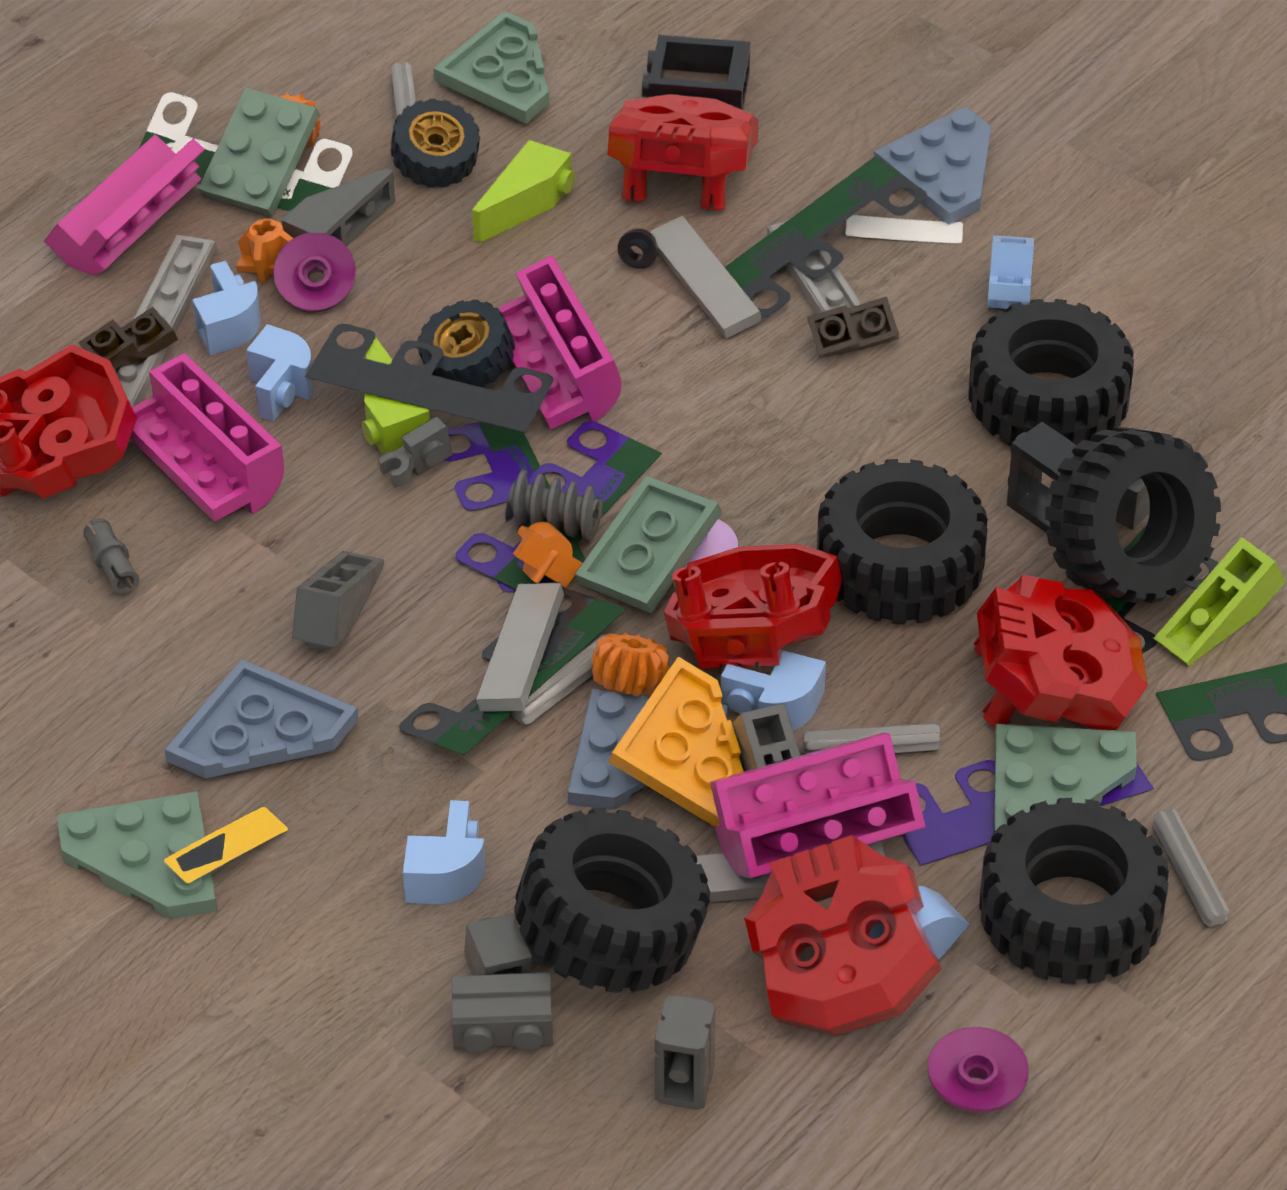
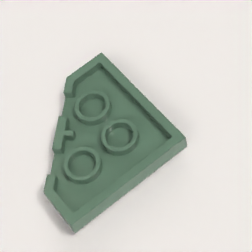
M507 11L502 12L433 68L434 81L525 124L549 105V89L545 80L541 51L538 47L535 24Z
M996 724L994 832L999 826L1007 825V819L1023 809L1028 813L1030 806L1042 801H1046L1048 805L1056 804L1059 798H1072V802L1085 803L1086 799L1101 803L1102 797L1116 786L1121 788L1135 779L1136 732Z
M197 791L57 814L64 863L77 870L84 867L99 875L101 883L131 899L135 895L153 904L154 911L169 919L217 911L211 872L191 883H186L164 862L165 858L205 837Z

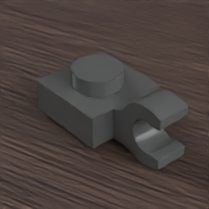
M438 417L433 418L401 437L403 447L384 454L380 457L378 463L383 475L396 469L390 473L395 488L405 485L412 477V470L418 476L453 455L447 426Z

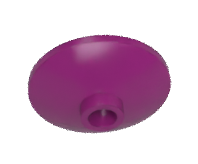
M307 233L295 237L281 249L274 265V280L281 296L290 305L309 312L325 311L340 304L351 292L356 279L355 261L348 247L336 237L325 233ZM314 272H321L324 277L320 282L314 283L309 280L310 275Z
M967 1027L945 1035L933 1047L928 1060V1077L936 1093L947 1103L965 1111L982 1113L1005 1108L1021 1096L1028 1082L1029 1065L1021 1047L1009 1036L990 1028ZM973 1077H979V1078H982L983 1080H976V1079H972V1078H973Z

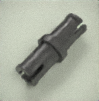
M95 519L90 521L96 534L94 535L87 525L84 528L83 534L94 551L93 560L98 569L105 572L112 589L116 593L126 594L133 591L127 578L129 577L132 585L137 587L139 576L128 560L129 551L126 545L117 540L107 520Z

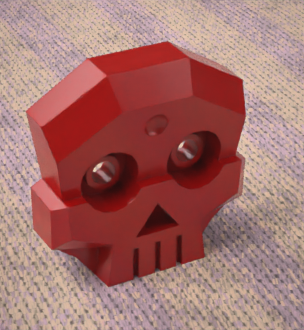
M668 94L624 101L623 108L614 115L609 125L607 152L608 156L619 160L620 164L624 166L621 198L630 201L631 195L634 194V202L645 201L647 199V170L703 176L700 207L709 210L710 203L713 202V210L715 211L726 208L727 176L731 172L746 170L750 161L751 149L758 143L759 120L753 114L717 99Z
M71 344L28 371L19 368L0 377L1 497L16 489L37 494L43 499L77 485L75 481L77 478L106 472L124 456L137 417L110 360Z
M801 544L736 547L689 562L687 567L679 568L672 574L676 593L672 594L664 610L670 640L686 643L694 651L700 669L720 668L721 664L724 665V668L727 664L738 667L739 663H741L742 667H755L757 662H759V666H779L783 646L816 639L824 634L831 619L829 609L836 603L842 582L838 556Z
M1022 575L1007 590L995 587L976 613L979 636L973 643L975 645L974 650L983 658L985 681L997 690L982 712L984 713L983 718L995 728L996 724L1008 725L1018 709L1023 715L1056 723L1062 717L1093 729L1117 731L1148 686L1140 638L1109 603L1092 589L1064 588V582Z
M853 835L835 840L831 844L815 847L811 851L806 850L794 854L795 856L793 857L788 856L770 862L772 870L763 894L750 913L744 917L752 952L764 960L766 989L771 1014L779 1022L839 1036L902 1015L941 971L942 967L916 915L924 905L914 871L906 863L904 864L883 856ZM833 897L828 910L817 903ZM876 924H883L884 933L882 936L876 939L870 938L871 928ZM814 947L815 953L813 958L807 962H802L800 955L803 949Z

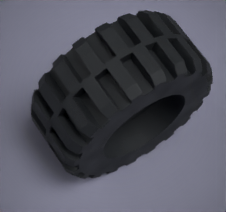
M1034 299L1027 305H1022L1021 302L1011 305L1007 308L1006 313L999 311L988 320V323L986 322L981 326L976 334V340L972 344L968 397L972 403L971 409L975 417L980 422L982 421V426L993 436L999 434V439L1010 446L1018 435L1030 431L1041 422L1076 445L1082 440L1090 441V437L1094 433L1102 430L1112 431L1115 427H1120L1121 421L1126 418L1129 409L1134 368L1131 343L1125 338L1126 335L1116 323L1111 325V320L1108 316L1100 311L1097 313L1091 312L1089 306L1081 303L1075 306L1067 304V300L1055 299L1054 302ZM1053 372L1071 377V379L1047 380L1030 374Z
M1115 427L1112 431H1099L1090 437V441L1082 440L1072 450L1074 454L1072 459L1065 458L1057 469L1061 474L1057 481L1051 482L1048 494L1052 495L1050 506H1045V520L1050 521V530H1046L1049 546L1056 547L1057 551L1053 553V557L1059 568L1066 569L1067 578L1075 585L1083 586L1084 589H1092L1098 595L1133 603H1141L1143 601L1154 603L1162 601L1167 597L1166 595L1174 596L1186 587L1184 581L1192 582L1202 571L1199 567L1202 561L1210 559L1214 550L1211 547L1213 536L1218 537L1220 523H1216V514L1221 512L1220 497L1214 495V489L1218 487L1213 473L1205 471L1208 464L1199 452H1193L1191 444L1183 439L1174 438L1170 434L1128 427ZM1141 478L1149 495V519L1139 541L1130 550L1124 552L1116 533L1117 509L1127 488L1135 480Z
M887 459L881 465H876L875 462L863 465L858 473L852 470L844 475L839 483L836 482L825 494V500L820 504L818 511L817 550L838 556L842 582L836 600L841 601L844 599V606L856 614L860 611L865 612L868 619L878 622L881 621V618L891 619L892 624H905L906 620H916L917 623L928 622L932 619L933 615L938 614L942 617L955 610V604L958 606L964 604L972 596V592L978 588L985 565L988 519L986 510L981 505V499L972 488L967 489L968 484L956 474L952 477L949 476L945 468L935 464L933 467L924 466L923 461L910 459V463H898V459ZM891 534H905L919 537L929 543L913 548H897L881 544L873 539Z
M1059 798L1056 804L1050 805L1046 801L1031 805L1028 813L1022 809L1009 817L1007 825L999 826L991 836V844L986 846L983 857L979 900L981 922L984 931L991 935V943L1001 954L1008 952L1009 961L1023 970L1025 967L1033 970L1034 976L1044 980H1048L1049 976L1061 978V983L1075 984L1076 979H1087L1088 984L1104 981L1107 974L1111 973L1114 978L1129 971L1131 963L1137 965L1149 955L1150 948L1156 945L1161 933L1169 886L1167 860L1162 856V848L1152 835L1147 837L1148 829L1135 818L1131 821L1126 819V813L1114 806L1106 809L1099 806V801L1086 799L1085 803L1072 802V798ZM1076 877L1101 886L1111 897L1091 904H1070L1047 896L1036 885L1052 878Z
M593 808L588 811V814H584L580 810L565 815L563 820L559 818L545 827L543 833L537 836L532 845L515 895V918L518 924L521 925L519 930L527 945H534V954L544 964L550 962L554 965L555 973L565 979L571 976L580 980L579 985L593 989L594 985L605 987V992L619 993L623 991V988H630L631 992L648 989L651 983L653 986H657L671 979L672 975L680 972L686 964L708 912L707 908L710 903L708 879L702 865L696 864L698 859L688 845L682 846L679 843V836L670 829L666 831L656 826V821L645 816L643 820L632 817V812L618 809L616 813H609L606 811V808ZM587 890L614 894L628 901L637 909H625L607 904Z

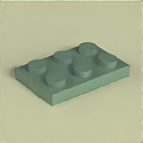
M246 87L198 188L201 195L273 217L320 116L317 108Z
M646 475L575 573L579 585L652 613L673 584V572L685 567L721 516L722 512L719 504Z

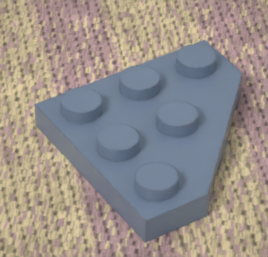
M964 107L875 150L874 157L876 156L926 191L927 198L922 204L950 225L980 210L991 126L968 107ZM904 188L915 197V193L912 190Z
M241 659L165 748L166 761L206 779L334 751L358 722V708Z
M592 689L568 790V804L615 810L630 802L631 794L647 786L608 761L612 752L651 696L640 694L638 697H635L631 694L621 695L620 692ZM722 704L726 719L728 720V705Z

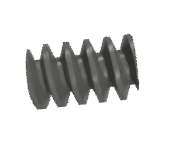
M522 469L511 486L506 504L505 519L507 523L514 517L516 524L519 526L527 525L530 520L532 525L537 522H547L552 524L559 532L564 528L566 535L571 538L576 537L581 531L582 538L590 542L597 532L603 503L601 498L599 500L595 499L593 485H588L581 496L578 495L577 482L572 481L566 492L561 491L560 478L555 477L550 487L546 488L544 485V475L539 473L533 484H528L527 471Z

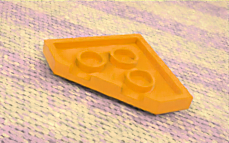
M677 657L612 752L608 761L712 826H718L720 823L710 781L744 772L739 758L741 749L732 722L726 719L721 704L723 695L718 680L682 658Z

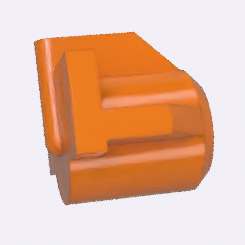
M261 219L256 221L238 240L241 257L236 264L237 271L257 273L259 282L262 284L266 283L270 274L274 275V265L279 252L294 238L283 231L282 224L276 220Z
M537 522L528 528L521 526L517 533L522 537V541L513 554L524 561L523 571L537 584L546 575L567 588L575 573L583 564L572 556L573 549L570 542L552 524L547 522Z

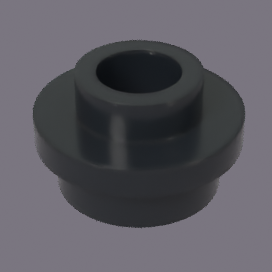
M645 229L629 230L621 236L618 242L617 250L621 260L633 268L642 269L650 266L658 255L656 239L652 233ZM631 247H639L643 254L634 252Z

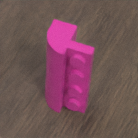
M155 134L59 221L44 240V243L71 267L91 275L103 272L201 180L195 173L200 167L195 161L205 149L192 138L181 150L174 153Z
M551 255L516 272L515 274L524 295L498 307L506 320L515 342L512 360L516 368L523 367L544 372L553 378V383L539 407V411L550 430L586 412L592 421L598 420L614 406L619 398L622 387L621 377L614 359L554 256ZM533 375L521 376L529 393L536 392L541 388L542 382L538 377Z
M185 353L149 371L153 396L132 407L137 420L130 439L214 522L243 506L251 514H254L266 505L278 490L283 478L284 460L282 445Z
M879 733L710 781L720 825L714 827L721 849L734 872L739 876L747 878L770 873L772 870L770 862L788 856L793 857L795 856L794 854L806 850L811 851L815 847L831 844L835 840L850 835L855 836L865 844H870L926 827L915 781L900 778L890 733Z

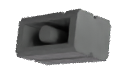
M551 973L451 976L454 1048H465L471 1052H484L491 1047L515 1046L520 1050H534L541 1045H553Z
M671 995L665 998L661 1021H659L655 1035V1099L659 1103L696 1110L705 1107L709 1084L711 1083L715 1067L716 1005L711 1003V1001L702 1000L695 996Z

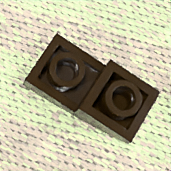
M887 296L851 308L844 305L807 317L819 358L857 351L899 339V333Z
M151 307L122 328L112 319L78 343L82 349L110 360L115 369L147 358L173 344L178 338L172 327L154 307Z

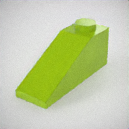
M529 140L472 209L474 241L482 243L555 207L562 196L572 190L575 182L571 153Z
M375 336L373 343L366 353V359L390 365L392 358ZM365 393L366 420L362 421V430L367 442L370 445L375 444L382 455L403 447L401 437L430 421L428 408Z
M1241 537L1158 632L1154 640L1187 666H1190L1256 617L1287 581L1276 561Z

